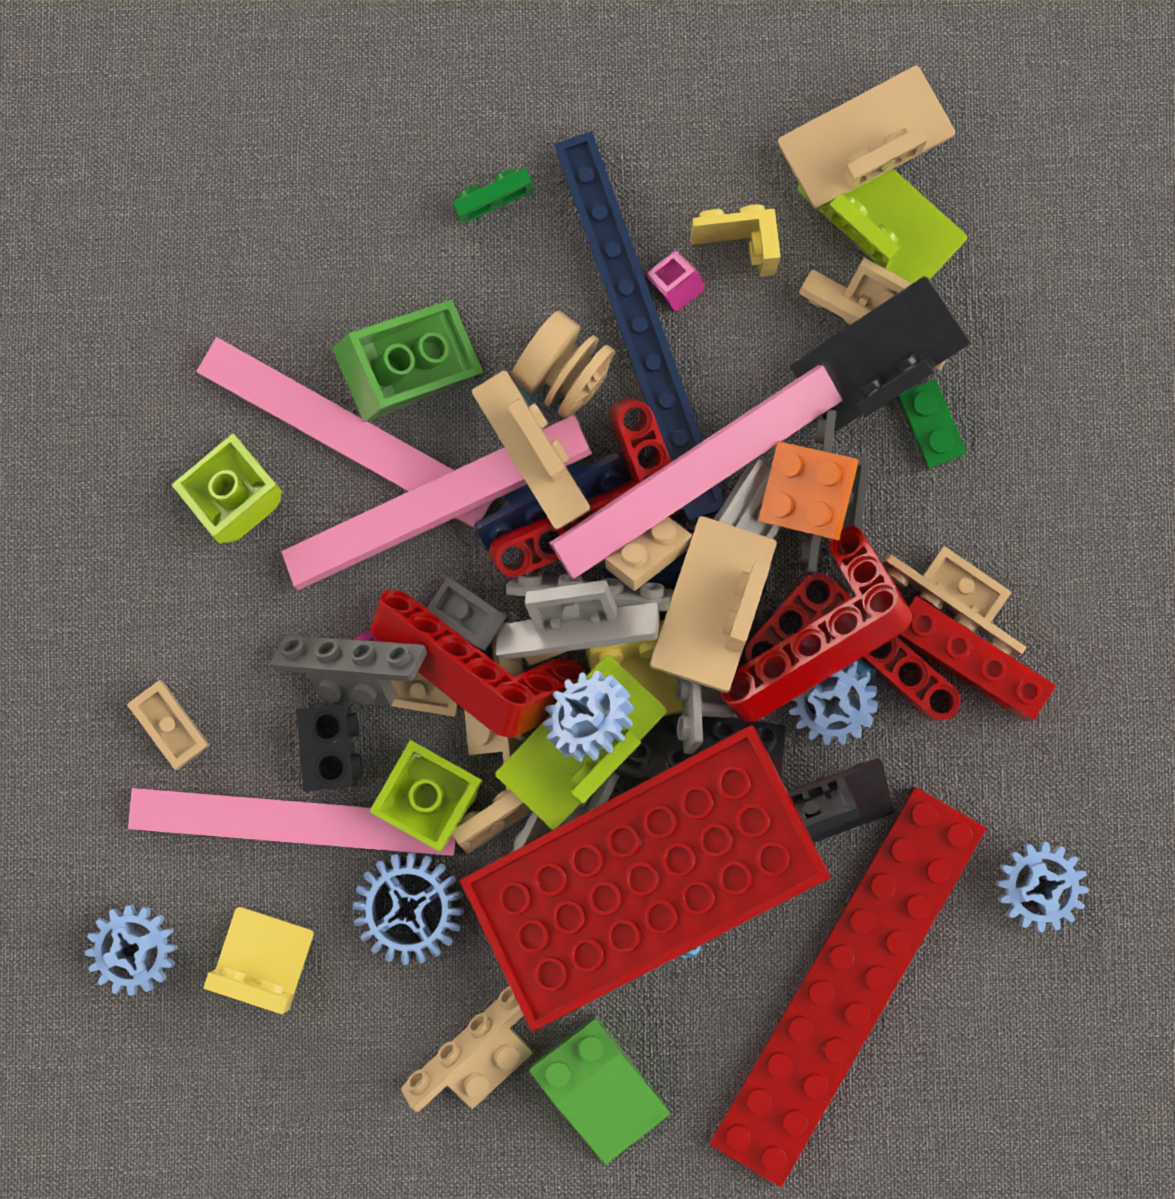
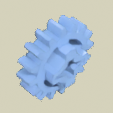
M857 661L830 676L836 678L824 680L792 700L796 702L791 704L789 713L790 715H800L796 727L801 729L808 726L810 728L809 739H814L819 733L824 735V745H829L831 738L837 736L841 745L846 744L848 733H851L858 739L862 734L861 725L871 727L873 717L869 713H876L878 702L872 700L877 694V686H866L871 674L868 671L860 675L856 673ZM852 685L859 694L860 704H858V699L852 696L850 690ZM806 696L808 697V701L814 704L816 711L815 715L810 711L808 707ZM833 696L840 698V701L834 702L833 705L826 702ZM843 721V723L833 724L834 722Z
M595 671L591 680L584 672L580 673L578 683L576 684L566 680L565 687L567 690L564 693L555 691L552 695L557 700V703L545 708L552 716V718L543 722V726L550 732L546 737L567 758L572 755L578 762H582L587 754L594 761L598 760L599 750L604 749L610 754L613 752L611 742L614 739L622 742L625 740L624 735L620 731L622 727H631L633 724L626 716V714L634 711V706L628 701L631 695L612 675L605 678L600 671Z
M1040 842L1038 851H1035L1032 844H1024L1025 855L1021 856L1019 853L1012 851L1009 855L1014 862L1013 865L1001 864L1000 869L1007 874L1006 880L996 881L997 886L1006 890V894L1001 895L998 901L1011 904V907L1006 912L1008 917L1013 918L1019 914L1021 915L1019 926L1027 928L1034 921L1035 930L1044 932L1048 922L1053 930H1060L1059 919L1063 918L1068 922H1073L1075 918L1071 913L1072 908L1084 909L1085 907L1077 898L1078 894L1089 892V888L1080 886L1078 881L1087 875L1086 871L1073 869L1079 859L1076 856L1064 859L1065 848L1062 846H1057L1051 853L1048 842ZM1042 859L1055 862L1063 871L1053 873L1047 870L1046 864L1043 863ZM1024 867L1026 874L1021 884L1016 885L1018 874ZM1039 877L1042 880L1055 881V883L1050 884L1045 889L1046 896L1036 892H1028L1034 890L1033 887L1039 885ZM1068 888L1066 899L1060 906L1058 900L1063 890ZM1033 901L1037 903L1042 914L1031 913L1023 907L1021 902Z
M134 905L125 906L124 916H122L117 908L109 911L110 922L104 918L96 921L98 928L101 930L100 933L92 932L87 936L89 940L95 942L94 948L85 951L86 956L95 957L96 960L88 968L89 972L100 970L102 975L98 980V984L101 986L112 981V993L117 994L124 986H127L128 995L133 996L137 994L139 985H141L145 992L154 989L152 978L158 982L165 981L167 977L162 968H171L175 965V962L167 957L169 952L178 949L176 944L167 942V937L171 936L174 930L173 928L162 930L160 925L165 918L163 915L150 919L151 908L143 907L139 914H136ZM129 922L143 925L151 933L145 935L137 932ZM111 934L114 941L110 952L106 953V942ZM137 943L139 951L135 952L134 956L126 957L124 949L129 944ZM157 946L156 961L150 969L149 957L152 949ZM119 966L125 968L130 976L133 975V977L123 976L112 967Z

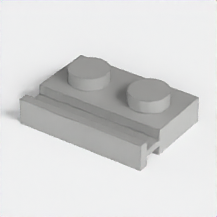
M755 458L749 463L713 520L774 539L781 527L758 521L771 468L763 463L764 461L760 458Z

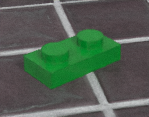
M526 167L519 171H516L515 168L507 169L494 177L495 182L480 188L479 185H474L461 191L458 194L459 199L452 201L461 225L533 193V182Z
M936 379L911 388L897 397L927 470L964 456L967 453Z

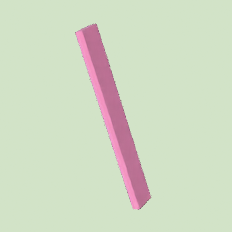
M217 337L196 371L199 375L408 492L454 471L373 424L364 422L362 418ZM494 500L455 518L476 530L474 524L485 517Z
M818 365L551 541V547L569 576L575 579L775 446L778 441L781 442L843 401L824 366Z
M575 415L543 429L550 442L557 438L569 456L570 460L564 463L565 466L592 454ZM501 448L281 551L293 586L298 590L303 589L526 485L527 482L506 448Z
M132 788L128 829L450 856L455 855L456 840L452 835L443 851L439 852L370 813L369 811L372 807Z

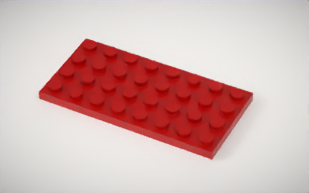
M751 725L462 878L460 882L531 1032L832 877L755 727Z

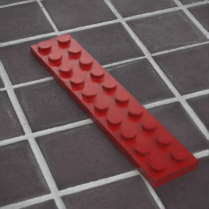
M913 787L710 1139L709 1144L782 1187L984 835L986 827L918 787Z

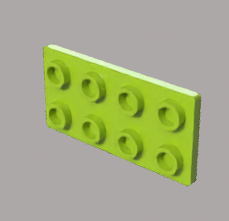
M894 169L845 195L840 193L832 202L817 209L879 266L911 283L922 276H927L930 280L967 240V235ZM799 184L797 191L806 200H808L806 194L804 193L802 187Z
M606 655L587 676L591 680L595 671H600L605 678L612 675L631 695L628 701L634 706V711L626 714V716L633 724L631 727H622L620 731L624 735L625 740L622 742L614 739L611 742L613 752L610 754L604 749L599 750L598 760L594 761L586 754L582 762H578L572 755L568 758L565 757L548 740L546 736L550 732L542 723L495 773L496 777L552 830L557 829L581 803L584 804L639 746L640 740L667 712V709L610 655ZM549 715L544 721L552 718V716Z

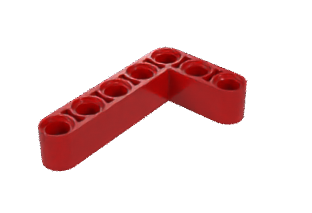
M627 397L616 401L609 413L610 424L632 481L587 499L590 510L561 529H555L546 516L496 538L490 546L489 556L493 565L501 573L509 577H518L559 560L552 547L549 549L540 548L539 540L543 533L553 530L556 532L557 537L577 525L579 519L584 515L594 514L671 463L654 414L649 406L636 399ZM636 407L640 415L639 421L632 428H626L623 422L624 414L630 408ZM651 445L654 452L653 459L647 465L640 466L637 458L639 451L643 447ZM512 546L518 547L520 554L517 561L511 565L502 564L501 557L504 550Z
M843 527L840 539H830L829 544L832 555L856 597L736 670L729 692L720 691L721 697L741 720L745 722L760 720L898 636L909 627L912 620L909 606L878 554L858 527Z
M816 573L809 575L747 643L743 652L745 664L753 660L751 652L755 644L766 643L773 648L792 636L782 632L779 627V618L782 614L793 613L800 621V631L853 597L825 574ZM810 583H820L825 587L827 599L824 603L814 604L809 601L806 596V588ZM897 636L886 642L888 652L884 658H875L870 653L862 657L863 660L876 669L877 675L928 719L935 721L945 720L953 717L958 712L961 699L955 687ZM905 663L915 666L918 670V680L913 686H907L899 679V669ZM936 690L944 692L949 699V707L942 714L935 712L930 706V696Z
M386 590L381 593L370 627L371 634L379 642L424 645L427 655L418 673L489 730L503 737H516L540 726L550 715L545 710L546 706L557 703L552 694L555 691L564 693L567 690L565 687L566 680L576 684L578 683L580 673H585L578 663L569 659L559 658L513 677L405 592L398 590Z

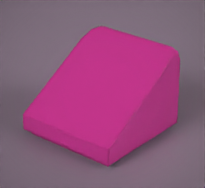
M676 250L645 274L647 280L675 312L682 309L705 290V285L698 271Z

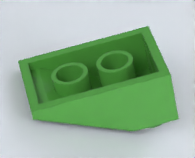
M452 299L348 333L332 348L364 422L401 410L484 373Z
M596 1014L530 1064L529 1072L605 1165L671 1114Z

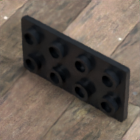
M922 276L792 363L790 369L798 379L816 366H824L843 400L829 409L836 411L834 431H838L861 415L864 418L933 374L937 365L968 346L970 340L929 278ZM827 411L822 414L824 419L826 418Z
M682 712L663 716L640 740L639 746L615 770L617 775L649 780L752 725L755 727L781 778L786 727L781 724L760 721L745 722L739 718L702 716L703 742L693 754L684 753L683 740H679L677 735L678 719Z
M880 758L858 763L851 768L827 777H820L813 782L788 791L814 843L891 815L894 812L884 766Z

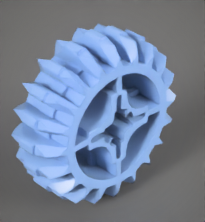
M408 853L407 865H402L400 856L394 854L391 856L392 869L389 870L387 864L381 860L376 863L377 869L381 874L380 877H377L370 871L364 874V878L372 884L371 888L366 886H357L356 892L359 895L367 898L366 902L358 901L353 903V909L365 910L366 915L355 919L354 924L355 926L368 924L370 930L364 932L360 938L362 941H366L374 935L378 939L371 948L374 954L378 953L384 945L389 948L385 956L386 961L391 962L396 952L401 951V962L403 965L409 964L411 952H415L419 963H424L426 961L425 948L428 947L431 954L435 957L439 956L441 950L436 941L439 939L445 945L450 946L453 943V939L445 932L448 928L452 931H459L461 929V924L450 919L451 915L459 916L464 914L463 907H452L451 902L462 898L463 893L462 891L449 893L447 889L457 879L455 876H450L443 882L439 876L445 871L446 866L441 863L433 872L430 871L428 868L432 857L428 855L423 858L421 866H416L415 853ZM402 874L417 875L429 881L432 886L421 893H411L403 884H400L396 876ZM386 884L390 890L389 894L393 900V907L390 913L378 921L376 900L381 888ZM423 896L426 897V900L418 904L419 907L414 910L415 919H409V915L405 918L400 916L395 920L391 919L403 907L402 898L408 897V902H410L412 899L417 901ZM440 896L442 903L441 920L432 934L427 926L428 923L424 916V909L430 901ZM396 924H406L414 933L418 934L421 941L403 942L391 937L385 931Z

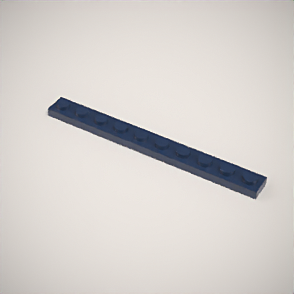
M590 131L555 143L554 149L645 404L650 407L654 414L672 462L703 442L593 132ZM716 484L682 507L687 522L694 521L701 516L705 517L719 512L725 502L719 484Z

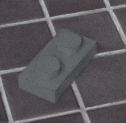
M449 576L446 577L427 607L430 612L449 627L483 650L487 649L507 615Z

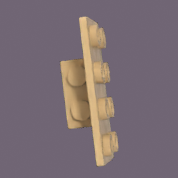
M913 66L779 137L777 144L812 207L819 209L832 202L840 193L845 195L949 140L955 135V129L920 67Z
M701 516L698 518L650 662L652 669L721 692H729L771 566L770 563L777 545L776 540Z

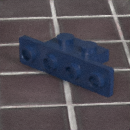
M619 451L583 469L579 461L566 466L586 500L614 489L630 479V474ZM528 484L504 495L509 506L474 524L486 550H490L491 544L499 536L547 516Z

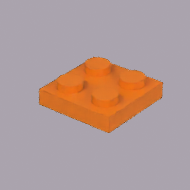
M778 441L758 521L839 540L859 460Z

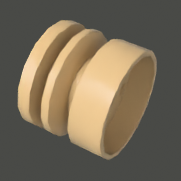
M558 310L546 320L529 342L514 366L510 377L515 385L531 396L540 391L545 384L550 386L544 402L545 406L549 409L564 396L565 398L560 405L558 415L566 419L572 416L581 406L586 405L596 393L607 375L609 364L615 355V350L605 345L592 357L599 338L593 335L579 347L574 343L580 332V325Z

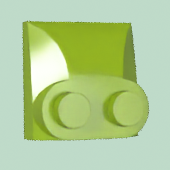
M234 433L171 484L219 544L224 542L231 543L242 538L277 508L282 493L279 486Z
M410 740L369 812L435 850L442 852L465 812L475 802L483 780Z

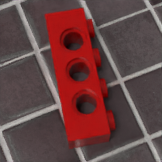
M918 596L910 599L907 605L911 610L912 620L909 627L897 636L901 641L1025 722L1036 719L1054 691L1055 684Z

